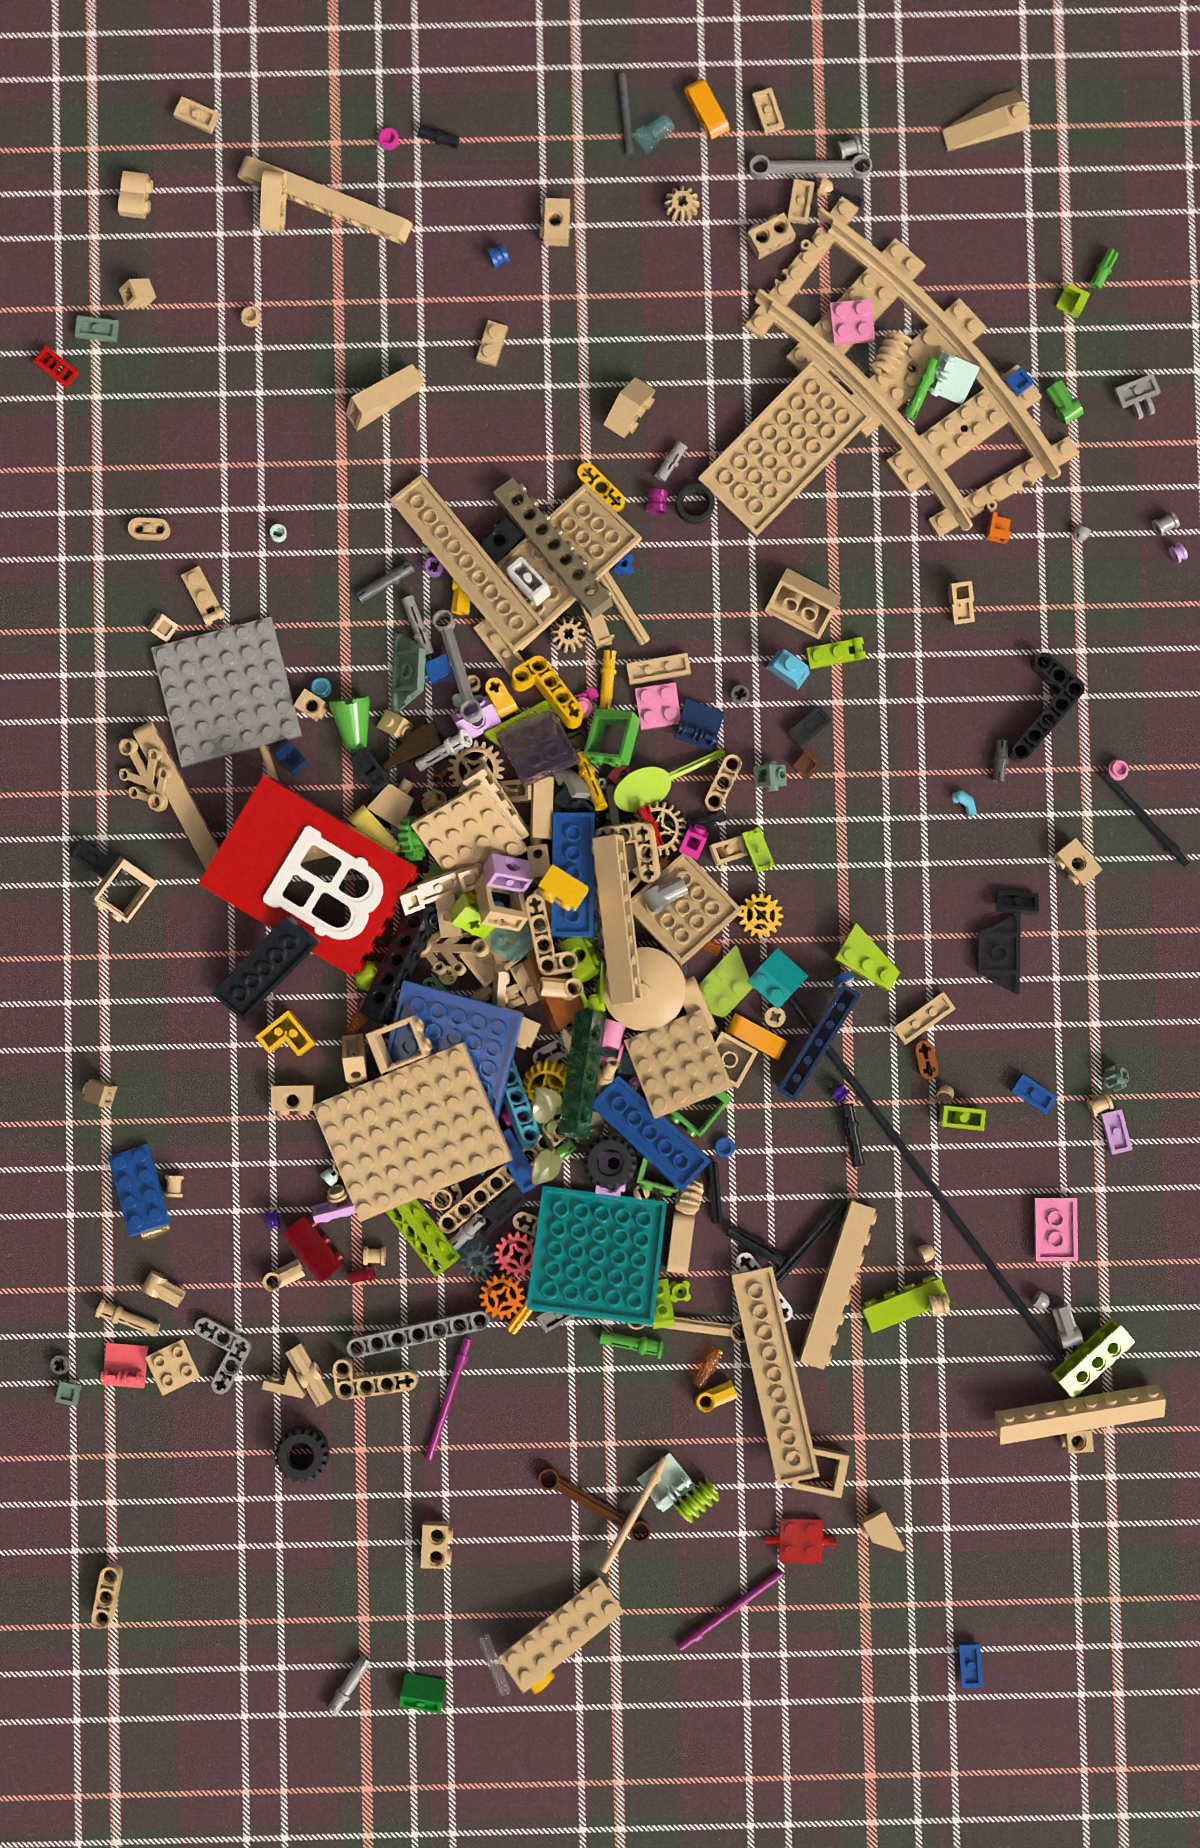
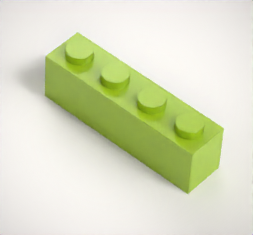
M931 1275L923 1278V1282L920 1284L910 1283L903 1287L904 1290L900 1292L890 1291L885 1293L884 1298L880 1300L873 1298L864 1302L865 1306H862L861 1310L869 1330L874 1333L929 1311L928 1295L939 1296L941 1293H946L947 1295L941 1278Z

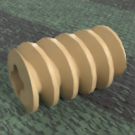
M888 332L886 339L882 342V347L879 348V354H876L875 361L871 365L872 369L878 375L892 379L893 376L890 372H897V368L893 365L899 366L901 364L897 357L904 358L905 355L901 350H908L904 343L911 344L912 340L900 332Z

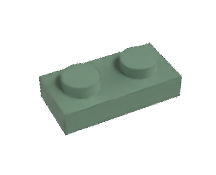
M77 316L74 336L79 339L117 343L119 321Z

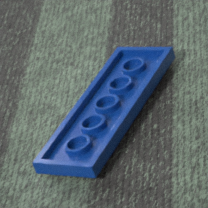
M553 813L552 864L588 886L589 891L576 911L572 909L567 911L553 901L551 937H593L594 855L592 854L591 847L593 844L592 838H595V813Z
M619 1075L590 1105L591 1109L599 1113L605 1122L681 1192L711 1162L706 1155L663 1116L654 1119L648 1102Z

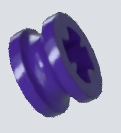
M841 1084L830 1095L831 1099L834 1098L836 1100V1104L841 1102L850 1092L849 1089H844V1084Z
M277 1209L273 1210L272 1213L267 1211L266 1220L269 1230H272L275 1226L280 1228L281 1223Z

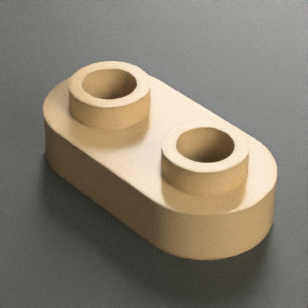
M134 518L128 524L130 535L138 540L161 541L168 538L171 532L169 524L160 518ZM143 527V531L138 533L137 528ZM158 528H164L162 533H157Z

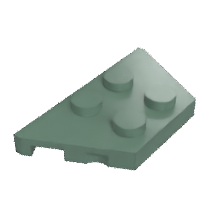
M394 633L390 711L396 713L400 712L424 691L426 649L401 633Z

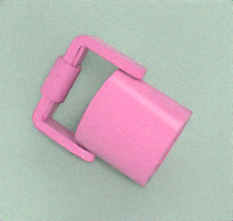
M600 1019L596 1036L592 1035L586 1054L587 1057L595 1060V1063L605 1065L606 1057L591 1054L593 1044L607 1049L619 1051L616 1059L620 1062L624 1049V1044L621 1043L626 1026L613 1020Z

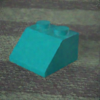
M777 948L748 979V982L779 1009L805 981L808 975Z

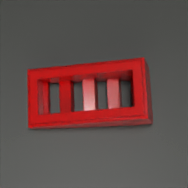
M45 346L33 360V364L66 389L79 374L75 368L48 346ZM48 355L51 356L50 360L44 365L42 362ZM56 360L58 363L50 370V365ZM60 366H64L65 368L61 371V373L59 375H56L55 373L60 368ZM69 370V371L72 372V373H71V374L68 376V378L64 381V380L61 379V378H62V377L65 375V373Z

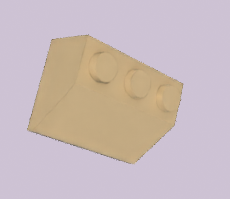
M787 568L765 612L820 639L841 596Z

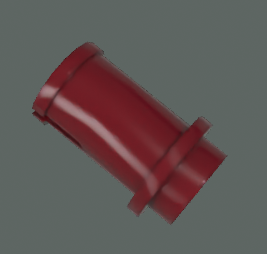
M366 1265L365 1268L348 1271L350 1284L366 1280L371 1282L372 1279L376 1278L373 1266L369 1267V1265Z

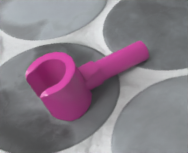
M589 688L585 692L573 695L575 699L588 697L590 701L600 697L595 688Z

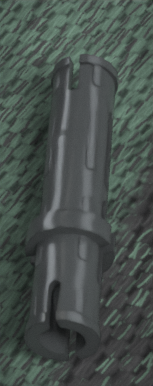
M409 560L394 570L391 568L388 570L389 573L357 591L356 594L362 604L393 584H399L401 579L414 573L415 570Z

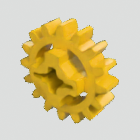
M760 893L759 898H756L754 894L751 895L752 901L746 898L744 901L747 905L740 906L743 913L738 915V917H743L739 924H745L746 926L743 931L750 930L751 937L758 933V938L762 937V933L769 937L770 930L776 933L775 926L782 925L778 919L783 918V915L778 913L782 907H776L778 900L776 899L772 902L770 901L771 895L764 898L763 893ZM764 902L767 905L765 907H758L755 903ZM748 909L752 913V919L749 922L747 920ZM772 910L774 911L773 922L770 920V912ZM756 911H758V912L764 911V912H765V915H764L765 920H762V919L757 920V919H756V917H757ZM758 924L764 925L767 929L759 930L754 927Z

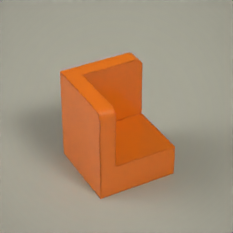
M993 512L990 516L986 540L1006 544L1010 539L1011 531H1009L1011 520L997 517L998 513Z

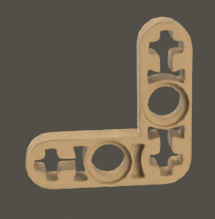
M635 822L608 825L596 831L595 838L602 837L603 833L620 835L622 828L627 829L629 837L624 839L625 844L635 843L640 878L646 883H651L660 877L661 871L655 830L651 823ZM643 828L648 831L645 836L643 833H640V830ZM644 840H645V841H647V840L650 841V842H646V843L641 844V841H644ZM644 847L651 849L652 855L650 858L643 855L642 849ZM653 861L651 864H644V862ZM650 869V871L654 872V875L650 876L646 874V871Z

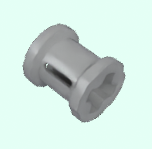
M853 136V139L845 142L837 141L836 143L841 160L845 159L846 156L862 153L858 136Z
M1169 511L1166 516L1159 520L1154 519L1152 521L1153 529L1160 537L1165 535L1166 531L1178 528L1180 525L1173 511Z

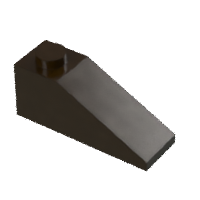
M428 721L416 726L417 729L411 732L383 765L386 772L416 760L442 745L432 722L428 724Z

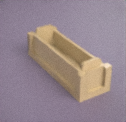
M589 590L586 594L592 595L596 590ZM581 606L596 650L611 645L612 639L615 636L614 634H609L603 615L600 614L593 620Z

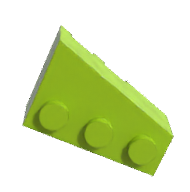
M857 923L853 924L833 959L886 991H890L900 974L898 969Z

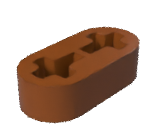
M919 1041L914 1047L919 1074L924 1079H933L938 1074L934 1047L929 1041ZM922 1044L925 1047H929V1051L926 1052L927 1059L924 1058L923 1053H919ZM925 1061H928L929 1067L934 1068L931 1076L923 1072V1069H926Z

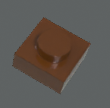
M806 750L792 767L808 780L822 763Z

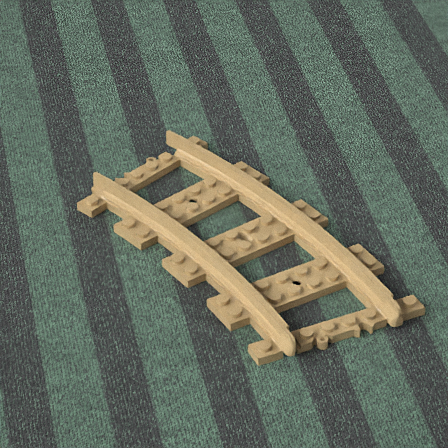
M842 196L830 213L821 207L819 208L817 215L830 224L831 228L827 232L819 227L812 236V244L809 240L801 242L800 249L802 252L799 253L788 269L782 270V275L786 277V280L780 282L776 279L775 286L769 294L760 288L758 289L755 302L759 305V308L747 322L745 328L762 339L774 324L798 344L786 357V360L801 373L815 360L827 373L830 372L852 394L851 396L873 416L859 432L866 438L881 425L901 449L886 460V464L908 493L911 495L927 483L944 508L943 511L928 519L937 537L943 536L959 525L962 530L967 531L973 526L970 519L982 513L984 506H986L987 511L993 512L997 508L996 501L1000 502L1015 492L1022 493L1024 491L1022 482L1024 481L1029 482L1033 486L1035 481L1045 474L1051 480L1056 479L1061 474L1059 466L1078 456L1079 451L1069 436L1053 446L1049 444L1026 410L1042 398L1041 394L1032 385L1020 396L1016 397L1004 383L1005 379L1020 367L1017 364L1000 376L973 343L986 331L987 327L959 298L944 312L913 281L926 265L896 238L881 253L850 228L848 224L859 208ZM833 244L866 269L837 302L871 299L874 323L898 298L927 326L926 329L912 340L911 344L907 345V351L901 350L905 356L904 358L897 357L901 364L899 366L893 365L897 368V372H890L893 376L892 379L882 377L877 373L868 379L845 356L854 344L833 346L830 310L812 327L787 306ZM942 351H945L979 366L980 369L975 381L982 388V391L922 435L918 436L898 412V409L911 398L919 380V373H922L929 356L939 359ZM909 366H915L916 371L910 372ZM1008 423L1031 456V459L963 498L945 469ZM962 425H966L968 427L967 432L961 431L960 428Z

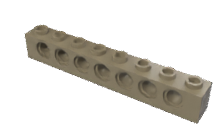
M511 478L493 492L496 501L594 620L613 606L611 600L612 593L606 586L602 587L600 585V579L594 571L590 572L586 568L588 564L582 556L577 557L574 553L576 550L571 542L564 541L562 538L564 535L557 526L553 527L551 525V519L548 514L538 509L539 504L533 496L528 497L525 486ZM518 500H521V501H522L521 504H519V505H514V503H515L516 501H518ZM529 515H534V518L526 519ZM541 530H547L546 533L542 535L538 534V532ZM553 545H559V547L554 550L550 549V547ZM565 560H571L569 564H562ZM577 575H584L579 580L574 579ZM589 590H596L592 595L586 594Z

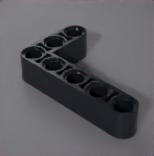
M1046 652L1039 653L1033 658L1031 668L1058 693L1009 749V757L1014 762H1022L1031 755L1083 695L1085 690L1084 684L1075 675ZM1039 658L1046 661V668H1041L1038 665L1037 661ZM1054 672H1059L1062 675L1061 681L1054 679ZM1070 685H1073L1077 688V695H1073L1069 692ZM1056 701L1063 702L1064 710L1056 708ZM1043 716H1047L1050 718V726H1046L1043 724ZM1032 731L1037 734V741L1029 739V732ZM1016 747H1021L1024 750L1023 757L1016 755Z

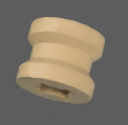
M771 1007L764 1013V1021L770 1027H780L785 1021L786 1016L781 1008Z
M941 1293L939 1296L928 1295L932 1316H937L938 1313H950L946 1293Z

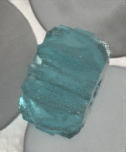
M478 1242L477 1249L471 1243L469 1245L471 1252L464 1248L463 1252L467 1256L460 1257L461 1261H467L461 1268H470L466 1273L467 1275H470L472 1270L475 1271L474 1278H478L479 1271L485 1277L487 1275L485 1269L490 1272L493 1270L488 1264H495L494 1259H489V1257L494 1255V1251L486 1252L490 1247L489 1245H486L484 1250L481 1249V1242ZM473 1256H482L481 1261H484L483 1264L478 1263L476 1265L473 1263L475 1260L472 1259Z

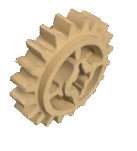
M477 740L474 741L473 747L460 749V753L454 755L456 757L455 760L449 759V762L454 766L447 768L448 771L454 772L453 775L449 776V779H456L453 787L460 785V793L466 789L460 774V763L466 767L468 773L473 770L471 765H481L490 759L493 765L494 776L496 779H503L504 776L499 774V771H503L505 768L499 767V764L504 760H497L496 758L500 752L492 753L493 745L486 749L485 741L480 747ZM471 752L483 753L477 760H471L466 757Z

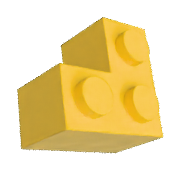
M553 864L538 885L543 899L551 904L555 901L567 911L570 909L576 911L589 891L588 886Z
M290 1010L286 1011L256 1036L268 1053H273L282 1044L287 1042L297 1056H302L317 1044L315 1039Z

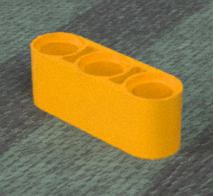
M704 78L684 87L685 95L710 140L730 130L729 124Z
M736 1013L725 1031L779 1060L788 1043L783 1038Z

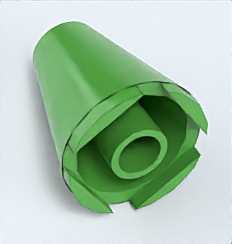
M369 696L329 701V708L346 750H351V753L360 752L363 748L367 747Z

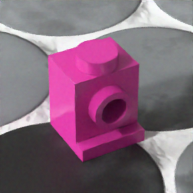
M699 824L690 825L679 852L698 860L709 835L706 832V828Z

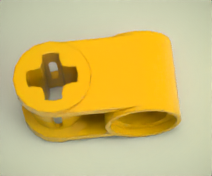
M498 678L489 679L486 683L485 691L499 718L502 719L518 710L514 699L508 693L503 682ZM491 684L500 686L497 693L494 690L490 691Z

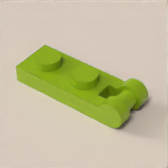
M863 637L806 648L809 669L867 658L866 652L863 651L862 644H864ZM849 647H854V654H849Z

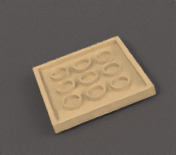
M482 781L411 822L412 828L445 873L477 866L481 877L484 873L483 866L492 853L515 858L526 852L528 848Z
M683 853L660 873V877L657 880L648 883L631 898L633 917L680 966L742 912V909L692 857ZM680 876L686 884L688 894L670 902L665 909L653 913L643 894L654 886H662Z
M702 1009L624 1040L654 1119L733 1088Z

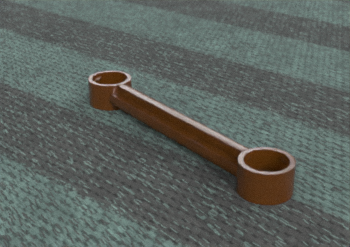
M545 1467L540 1471L538 1483L543 1489H555L622 1528L628 1516L559 1477V1473L555 1468ZM551 1471L555 1474L556 1482L553 1485L542 1483L541 1477L544 1472ZM637 1519L629 1531L631 1538L637 1543L647 1541L651 1534L649 1523L643 1519ZM637 1524H644L647 1527L648 1533L642 1538L633 1535V1527Z

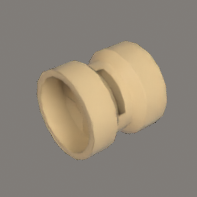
M517 984L506 988L508 1003L505 1004V1008L512 1009L525 1003L523 997L518 994L519 987Z

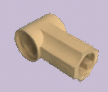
M541 977L538 985L539 996L557 997L564 1000H572L583 991V984L576 978L568 980ZM568 985L574 988V994L568 991Z
M297 1259L265 1275L263 1278L264 1288L268 1291H276L306 1276L301 1263ZM270 1276L278 1278L279 1282L276 1287L269 1286L268 1278Z
M151 1270L141 1288L144 1293L154 1298H160L176 1308L186 1293V1290L169 1282L167 1277Z

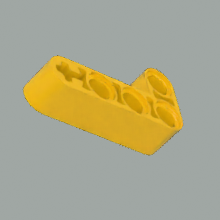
M534 656L513 670L511 686L514 690L522 692L536 685L568 728L575 729L581 725L583 718L581 705L544 657ZM538 666L541 667L542 670L537 671L533 669V667ZM517 677H523V678H525L526 680H524V681H519V680H517L516 678H517ZM551 682L554 686H547L545 683ZM563 698L566 702H559L557 699Z

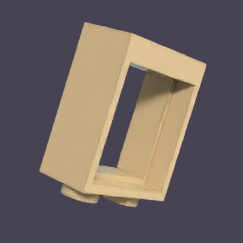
M120 856L91 894V897L95 900L93 902L95 906L101 910L107 908L112 912L110 914L111 917L119 922L124 920L128 923L157 882ZM121 868L144 883L123 912L101 897Z
M483 873L474 886L481 924L520 931L528 920L524 894L486 886ZM491 891L510 895L512 909L494 906Z
M417 1015L366 1034L381 1074L432 1054L431 1042L425 1037L423 1032L424 1024ZM410 1023L421 1053L392 1063L382 1034Z
M813 1446L815 1455L837 1459L832 1488L798 1481L790 1482L791 1488L841 1498L849 1461L848 1453Z

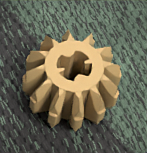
M681 186L680 191L673 188L672 194H667L666 199L668 201L665 202L664 206L668 208L666 210L667 215L673 214V221L680 218V222L683 223L684 218L690 221L692 219L691 215H697L696 208L699 207V201H696L698 196L697 194H691V188L684 191V187ZM681 202L685 203V206L683 204V207L679 206V203L681 205Z
M563 618V625L555 623V627L558 630L551 631V634L556 636L552 638V643L559 642L556 646L558 650L564 646V653H567L570 647L573 653L576 652L575 645L578 648H582L583 645L580 641H586V637L581 635L586 632L585 628L578 629L581 626L580 621L573 625V618H570L569 623H566L565 618ZM568 631V634L569 631L572 632L573 638L570 639L568 637V640L565 639V632Z
M693 1180L683 1192L678 1189L675 1201L676 1210L687 1215H694L699 1210L703 1198V1184Z

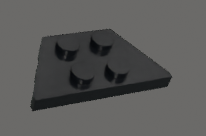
M1016 914L978 932L977 974L1014 994H1020L1021 914Z

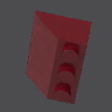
M306 1214L282 1232V1235L317 1280L322 1283L345 1264L343 1261L345 1257L339 1249L334 1250L330 1245L332 1240L325 1232L323 1234L317 1228L319 1224H315L313 1216L309 1217Z

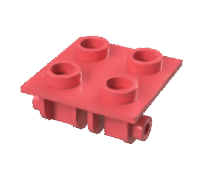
M106 1343L104 1372H101L102 1385L145 1388L147 1367L145 1357L148 1356V1346Z

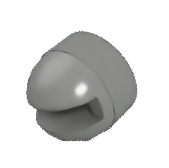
M1076 524L1073 536L1076 540L1084 541L1089 537L1091 530Z
M1038 1291L1031 1305L1038 1309H1046L1050 1301L1045 1293Z

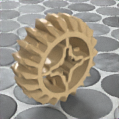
M655 801L654 808L651 807L650 803L647 805H649L651 813H659L655 822L659 823V819H661L660 825L664 831L660 832V836H674L667 844L657 846L659 857L662 855V850H664L666 855H669V847L674 852L677 850L674 843L677 845L682 844L681 840L677 838L685 837V834L679 831L685 830L686 826L679 825V823L684 821V818H676L680 811L677 810L673 814L671 812L674 808L673 805L669 809H665L666 802L662 803V807H658L659 803ZM635 813L634 817L637 818L638 821L631 820V823L641 822L638 813ZM665 814L672 819L675 830L664 825ZM644 847V848L642 849V852L645 853V852L647 851V848H648V849H650V848H649V847Z

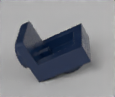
M289 740L280 744L273 751V754L293 777L309 764Z

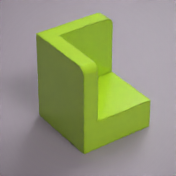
M1068 283L1062 292L1056 308L1078 318L1090 293Z

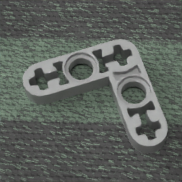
M203 1317L195 1324L196 1333L228 1351L211 1383L215 1393L224 1394L231 1388L251 1351L252 1344L245 1336L212 1318ZM208 1322V1327L212 1330L215 1329V1326L218 1327L213 1337L210 1336L213 1332L209 1330L201 1331L202 1326H200V1323ZM220 1331L228 1333L229 1339L227 1342L222 1343L218 1340V1333ZM241 1342H245L244 1347L247 1348V1350L241 1351L238 1357L231 1355V1352H233V1354L237 1353L239 1347L236 1345L237 1343L240 1344ZM228 1360L236 1361L237 1369L235 1371H229L226 1368ZM225 1374L229 1375L224 1382L227 1387L219 1389V1384L216 1381H220Z

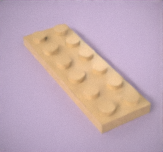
M597 1577L500 1654L498 1659L522 1693H524L624 1613V1611L601 1578Z

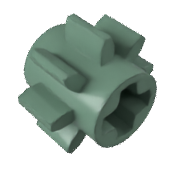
M1115 1064L1105 1069L1106 1073L1103 1074V1082L1107 1088L1113 1087L1115 1092L1127 1087L1126 1082L1129 1081V1074L1124 1067L1119 1068L1118 1064Z

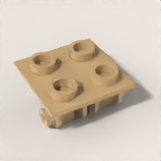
M183 1339L145 1357L162 1396L200 1378Z

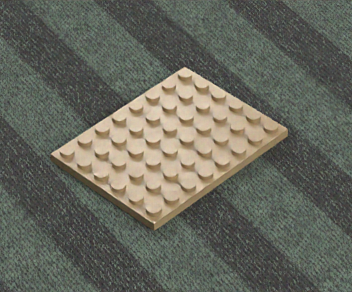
M464 1042L312 1106L360 1222L513 1159Z

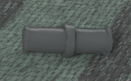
M996 740L995 758L992 759L994 764L992 782L998 783V775L1000 774V783H1005L1006 765L1009 764V759H1007L1009 741L1003 740V748H1001V740Z

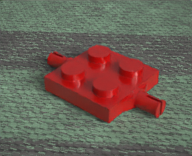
M780 1518L777 1535H765V1539L773 1540H764L765 1544H777L779 1562L822 1563L824 1545H837L836 1542H829L837 1541L836 1537H824L822 1519Z

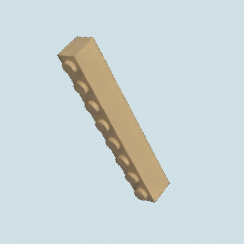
M613 834L592 838L591 850L595 858L594 873L598 884L596 893L600 902L598 912L602 920L601 935L605 946L603 955L607 964L606 978L609 981L608 998L611 1001V1005L643 1002L624 836Z
M849 1200L798 1360L802 1363L823 1370L825 1365L829 1366L832 1358V1353H830L831 1346L836 1345L839 1333H836L838 1325H842L845 1318V1313L842 1312L844 1306L849 1305L852 1295L849 1291L851 1285H855L858 1273L855 1272L857 1266L861 1265L864 1259L862 1250L864 1245L869 1243L871 1233L868 1232L870 1226H874L877 1219L876 1209Z
M1159 1384L1001 1410L995 1412L994 1429L1001 1445L1159 1418L1165 1415L1166 1399Z

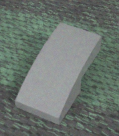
M553 766L551 768L558 785L566 784L572 797L587 798L591 794L583 779L569 767Z

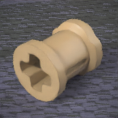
M1103 1092L1102 1096L1093 1100H1086L1088 1109L1093 1117H1096L1098 1113L1106 1109H1114L1107 1092Z
M165 1175L167 1187L164 1196L183 1197L181 1181L184 1179V1176Z
M364 1247L363 1265H368V1263H381V1265H385V1247H381V1249H368V1247Z

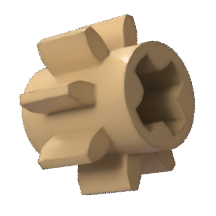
M434 788L432 791L428 790L423 794L425 799L421 801L423 809L428 813L447 802V798L442 791Z

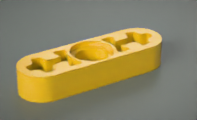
M583 463L579 466L577 471L578 479L583 484L589 486L615 512L621 511L625 505L624 496L592 464ZM583 469L586 471L591 470L590 475L595 479L592 485L589 484L591 479L588 476L583 477ZM599 482L607 485V490L603 493H599L595 489L596 484ZM610 490L613 491V492L611 493V496H612L615 500H616L617 498L620 499V500H619V504H620L619 506L616 505V504H615L614 506H612V505H611V504H612V500H611V498H610L609 496L607 497L606 500L604 499V497H606V496L610 493Z

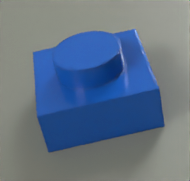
M1020 367L1005 379L1004 383L1018 397L1031 387L1034 381Z

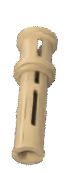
M103 1299L95 1314L97 1318L101 1316L111 1320L113 1324H118L119 1322L153 1336L157 1335L160 1328L159 1323L124 1311L122 1306H113L106 1303V1300Z

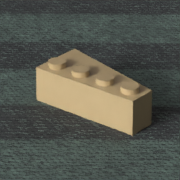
M486 762L464 775L463 785L466 790L482 781L521 839L523 840L530 835L529 828Z

